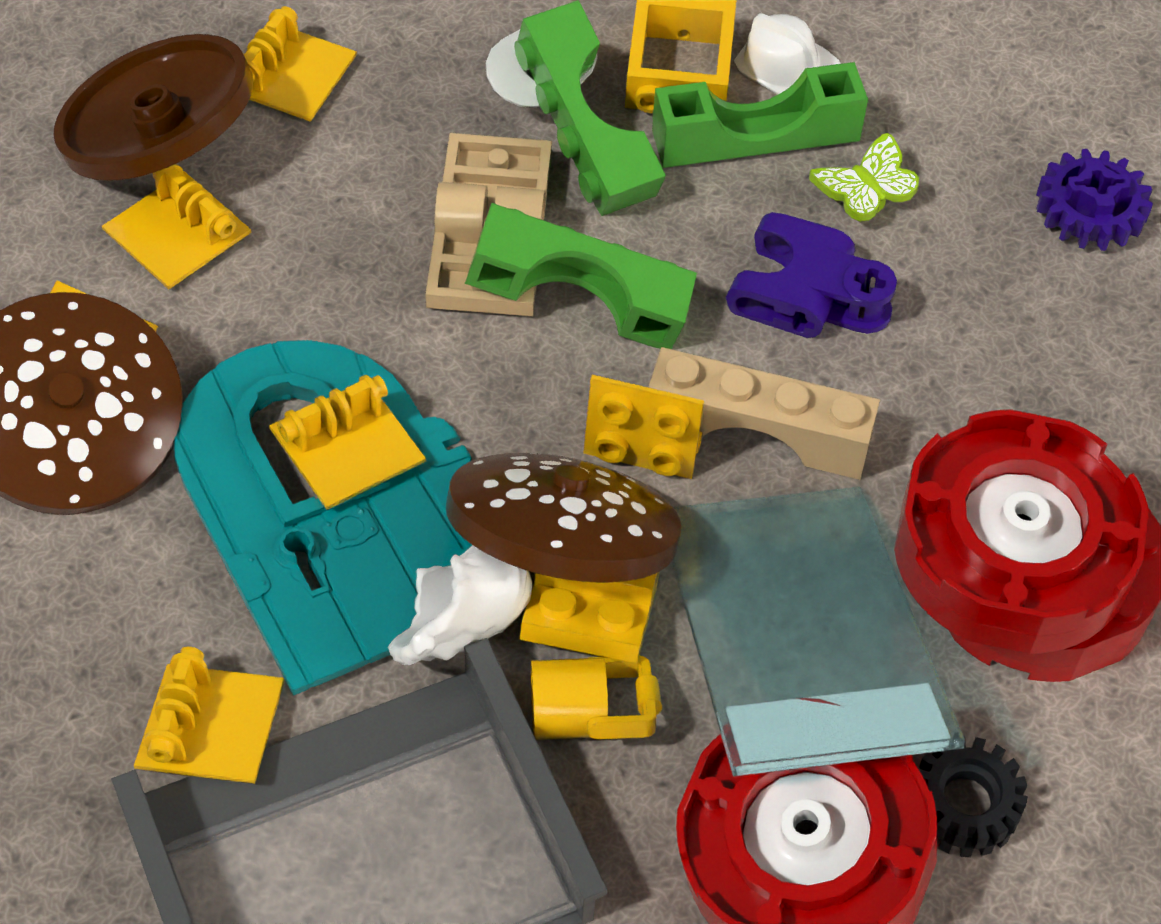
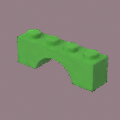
M577 0L523 18L514 49L521 68L524 71L529 70L536 83L535 91L540 108L545 114H551L558 128L557 140L562 153L566 158L573 159L580 173L578 181L584 198L588 203L594 202L601 216L656 197L666 175L644 131H631L614 127L601 120L587 105L581 91L580 79L592 68L600 42L580 1Z
M855 62L805 68L800 77L782 93L770 99L749 104L731 103L718 98L710 91L706 82L655 88L652 132L663 168L857 142L861 139L868 97Z
M491 203L465 284L517 301L530 288L542 283L566 282L575 284L589 290L606 304L615 319L619 336L654 348L661 349V347L672 349L686 321L697 272L679 267L669 261H661L629 250L619 244L608 243L576 232L572 228L559 226L526 215L517 209Z

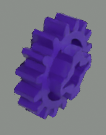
M1082 149L1079 159H1075L1067 152L1063 153L1060 164L1050 162L1045 176L1041 177L1036 196L1039 197L1036 207L1037 212L1047 213L1044 222L1046 228L1059 226L1062 229L1059 237L1060 240L1065 241L1071 236L1079 238V248L1085 249L1089 241H1096L1100 250L1106 251L1109 241L1112 239L1123 247L1127 244L1130 235L1138 237L1141 234L1144 223L1147 222L1153 203L1149 201L1152 187L1140 185L1144 173L1141 170L1128 172L1126 167L1129 160L1126 158L1119 160L1117 163L1109 161V151L1105 150L1100 154L1099 158H1092L1088 149Z

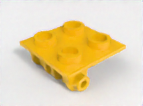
M283 6L280 9H274L270 13L267 24L264 28L257 31L254 39L247 45V51L244 56L252 71L254 80L249 100L311 122L356 57L357 51L298 31L296 22L298 16L296 12L290 7Z
M178 164L154 172L153 178L155 179L156 190L102 225V229L168 289H171L252 233L251 229L235 216L230 209L226 208L208 190L204 189L199 182L183 171Z
M592 374L583 454L596 456L608 463L621 462L650 469L663 476L676 475L692 479L696 453L698 454L703 437L700 426L704 400Z
M363 375L359 378V382L345 388V390L333 389L329 392V398H325L322 395L318 396L313 404L296 412L292 409L288 410L284 414V419L269 425L274 436L326 510L426 462L425 456L382 400L383 397L388 395V390L385 382L379 375L372 378L368 375Z
M190 646L183 647L180 653L172 656L170 664L166 666L138 750L134 769L255 784L284 685V678L208 669L203 660L204 654L201 650Z

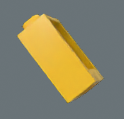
M637 0L627 71L625 108L653 113L655 88L706 82L710 91L715 96L726 101L737 0ZM646 37L719 44L716 75L642 68Z

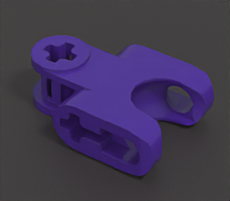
M771 212L763 216L754 234L755 247L759 255L782 264L785 268L771 273L744 270L734 278L726 295L727 305L733 314L805 338H813L819 335L825 322L855 332L869 334L886 328L891 321L893 307L890 301L895 295L897 279L894 271L888 265L879 261L853 256L855 244L844 232L790 215ZM871 277L876 279L874 288L870 287ZM860 307H865L863 318L859 316Z

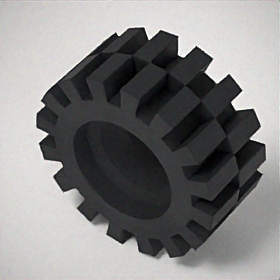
M965 736L954 737L950 748L947 744L936 745L932 754L927 751L918 768L934 797L937 815V838L942 840L939 850L948 854L952 846L960 847V857L970 858L974 849H979L981 856L991 854L996 844L1001 848L1008 842L1011 834H1014L1026 807L1028 796L1024 795L1027 788L1025 776L1016 778L1020 768L1019 764L1014 758L1004 764L1001 760L1006 750L997 744L992 753L984 751L986 739L975 737L970 748L966 747ZM957 779L975 781L987 791L990 798V808L981 815L961 813L948 804L945 799L944 788L950 782Z

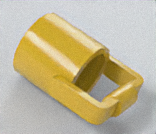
M639 655L637 664L606 657L531 660L533 735L536 740L645 738L652 736L656 732V715L662 710L659 681L656 676L651 674L650 662L646 657ZM638 677L635 681L638 711L641 715L608 716L607 679Z

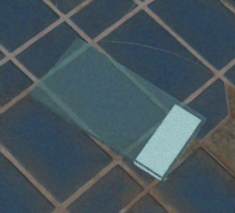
M861 487L673 507L680 518L682 528L672 565L733 776L964 749L965 738Z

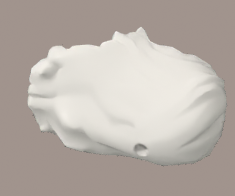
M473 545L462 555H453L450 560V566H433L427 569L418 568L416 570V589L418 594L414 605L417 614L413 618L410 628L396 636L389 644L388 649L393 660L404 666L414 664L420 660L431 661L435 658L447 661L457 653L465 652L464 646L502 633L520 616L531 600L532 579L529 571L500 561Z

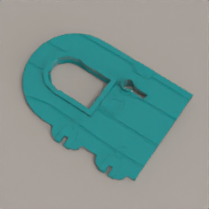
M312 340L277 341L273 344L260 345L248 348L220 362L215 369L211 370L197 382L183 402L180 425L175 437V462L183 486L293 696L361 668L368 663H373L389 656V644L396 636L410 628L412 620L417 614L414 609L415 598L418 594L416 589V570L418 568L427 569L433 566H450V560L453 555L460 556L472 546L454 529L446 514V501L451 478L460 467L472 460V456L464 445L447 451V447L460 441L455 428L441 418H423L410 395L393 374L371 358L363 354H357L341 345ZM363 375H368L370 378L379 375L385 382L388 390V395L383 397L382 400L425 456L426 462L326 510L319 498L316 499L315 496L292 504L252 431L250 421L254 413L273 402L291 400V398L314 403L316 397L322 395L325 398H329L331 390L337 388L343 391L345 388L359 382V378ZM295 551L305 552L308 555V568L310 571L313 570L321 585L320 588L311 590L297 564Z

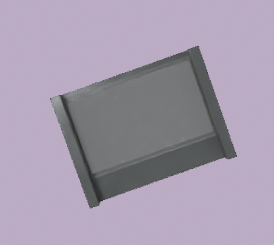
M487 638L464 646L465 672L266 747L255 784L189 776L144 793L136 769L111 778L163 924H586L594 920L595 900L606 896L608 890Z

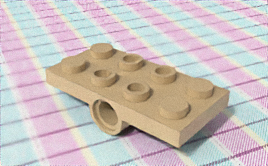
M459 133L449 134L443 181L439 182L436 195L435 234L425 294L426 308L533 316L537 285L527 290L517 301L467 285L465 281L491 203L517 209L526 215L544 220L552 156V141Z

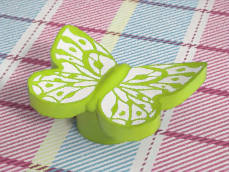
M889 133L882 134L872 143L866 151L860 166L855 165L852 169L842 167L811 169L809 174V180L831 199L843 201L845 212L852 219L860 222L869 221L875 217L877 212L884 208L886 200L892 202L911 200L917 193L919 177L914 171L901 168V150L895 138Z

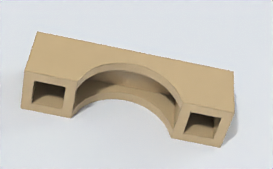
M664 347L660 349L648 388L704 400L700 426L703 436L711 431L722 428H746L760 431L790 446L798 454L806 467L861 480L880 399Z

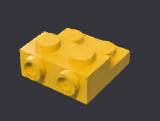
M659 572L637 580L608 583L572 581L535 573L531 600L527 604L521 622L520 640L637 664L658 585Z

